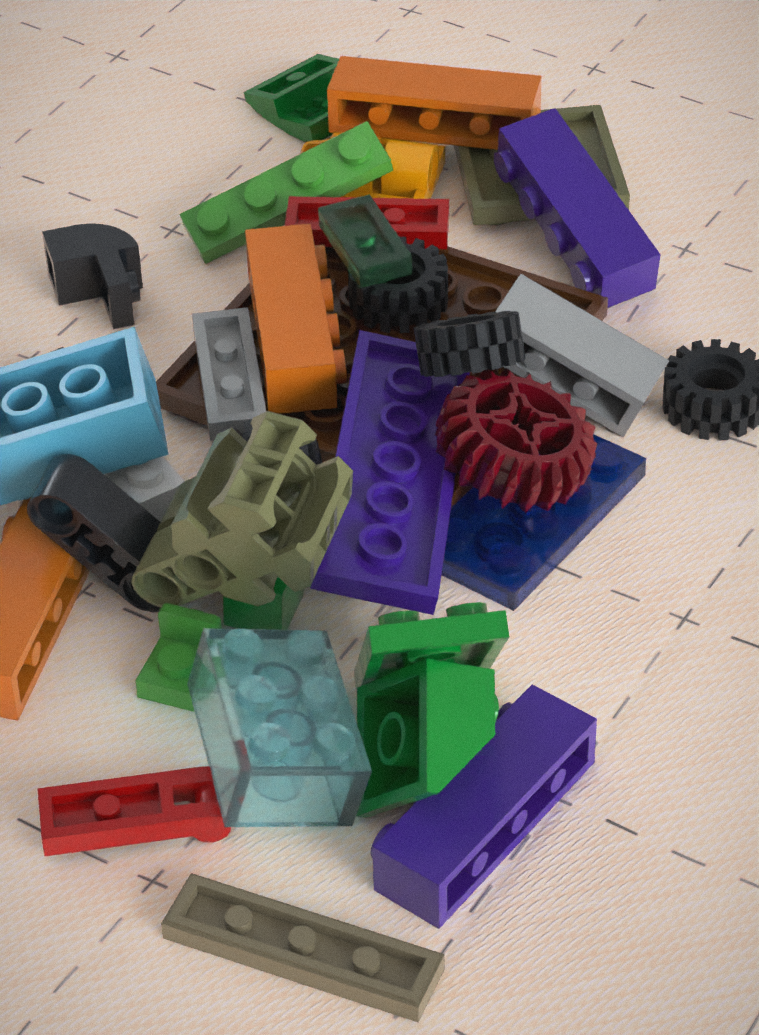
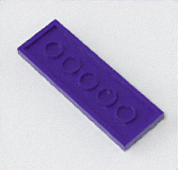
M359 331L335 457L339 456L353 470L352 495L310 589L434 615L439 597L456 474L444 470L445 457L436 453V421L446 396L451 394L453 387L461 384L470 372L455 376L449 374L443 377L421 376L416 342Z

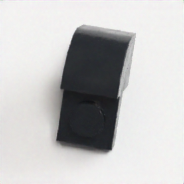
M96 223L77 224L42 231L48 276L59 306L101 297L113 329L134 325L132 303L141 300L140 289L143 288L139 246L136 240L130 234L117 227Z

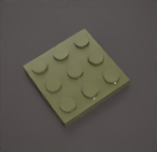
M601 105L557 108L559 114L629 210L630 193ZM453 145L473 226L485 224L502 225L507 222L535 220L529 219L523 212L519 195L510 182L504 183L500 179L494 165V154L498 150Z

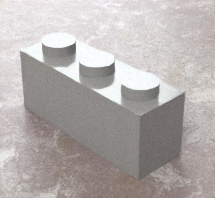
M520 274L495 312L517 311L519 313L526 359L515 365L502 367L508 368L511 372L522 378L530 372L532 379L541 384L551 381L552 390L558 394H571V406L586 409V416L624 438L669 360Z

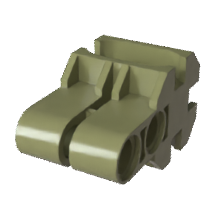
M270 411L253 417L250 423L253 430L248 442L232 427L218 433L197 475L178 486L158 525L157 532L153 535L133 574L131 582L134 590L148 603L158 607H162L164 603L181 606L217 591L224 597L261 606L274 600L276 594L273 588L277 577L294 592L310 587L351 498L353 470L339 456L316 465L299 447L315 441L317 434L303 420Z

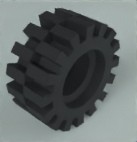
M397 236V243L389 244L386 237L378 239V247L376 248L370 242L363 245L362 253L355 251L351 256V263L348 262L350 309H353V316L357 320L364 318V325L371 329L377 323H380V332L390 333L392 326H399L400 333H409V325L415 324L416 327H419L418 325L427 324V319L432 322L439 320L441 312H446L448 307V266L444 254L439 255V249L433 244L425 249V241L417 238L413 244H407L406 237Z
M517 311L487 312L480 315L471 314L465 317L437 320L414 327L421 376L424 375V377H443L449 374L455 376L468 372L478 373L486 369L494 370L502 368L501 366L515 365L526 359L520 317Z
M711 339L710 347H704L702 341L699 340L692 342L691 351L683 345L676 349V356H669V362L664 371L662 409L664 414H668V421L673 426L681 423V432L690 435L694 429L699 430V439L709 440L710 433H718V439L721 441L729 440L730 431H733L737 437H741L747 434V426L754 430L759 425V359L755 360L756 352L750 348L740 353L739 343L731 341L728 348L720 347L721 339ZM708 388L722 389V391L708 390Z

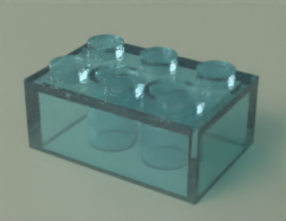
M203 628L187 685L208 765L210 766L224 826H353L372 770L327 631Z

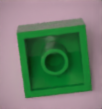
M426 658L357 687V817L369 818L438 794L495 736V722L499 712L498 698L495 694V669Z

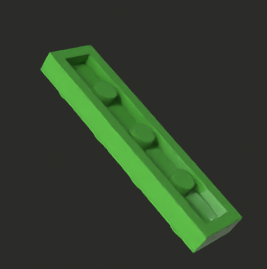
M366 121L179 215L202 260L207 264L245 245V230L285 225L289 196L341 197L393 171L390 157L370 124Z

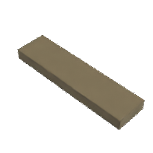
M193 873L189 875L161 923L163 939L418 1023L445 970V954Z

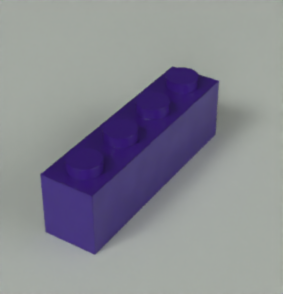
M553 108L499 128L498 152L494 154L496 171L500 179L504 183L510 182L519 195L520 205L525 215L529 219L537 221L544 232L545 240L551 253L556 257L561 256L570 269L575 287L607 297L608 308L656 289L661 254L557 109Z
M533 684L514 703L508 702L500 708L495 722V736L438 794L415 801L413 806L395 824L388 823L379 831L373 841L370 853L373 859L374 891L440 929L595 763L597 718Z

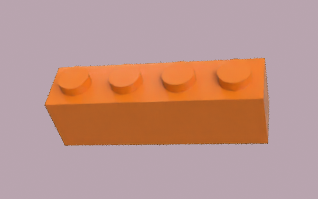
M340 56L327 88L329 132H346L368 121L376 136L381 138L498 150L499 128L541 113L542 76Z
M311 224L245 230L248 277L268 411L281 414L337 408L336 384H346L347 374L344 350H333L335 347H340L337 313H326L334 312L331 279H320L327 278L328 276L325 246L314 245Z
M31 498L23 500L15 516L8 517L3 528L2 542L0 544V717L17 721L90 572L31 522L27 514V505Z

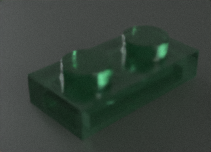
M370 194L318 208L320 228L360 288L372 284L385 283L388 280L412 274V255Z

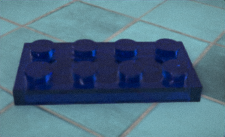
M594 434L593 438L597 443L596 457L585 484L580 486L578 492H575L566 504L556 502L548 511L533 505L525 513L516 503L511 502L502 509L499 500L491 496H486L479 500V490L473 487L450 510L442 576L514 611L646 475L647 458Z

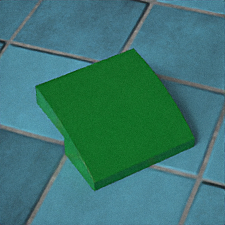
M316 54L243 92L245 100L263 118L287 134L304 142L323 140L333 134L329 132L327 88L339 58Z

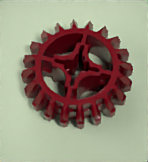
M505 368L499 376L487 369L483 370L479 377L466 375L463 382L458 386H454L451 394L446 396L436 421V453L445 457L444 470L459 473V486H473L478 489L479 500L486 496L498 499L502 509L509 502L516 503L525 513L533 505L548 511L556 502L566 504L568 499L575 492H578L580 486L585 484L596 457L597 443L593 438L595 426L585 421L586 409L571 406L570 393L558 394L552 390L551 381L545 384L536 382L532 379L530 372L523 378L516 377L508 368Z

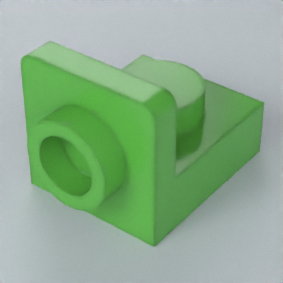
M164 603L158 613L160 638L135 680L137 698L196 712L225 660L221 619L217 615L198 609H189Z

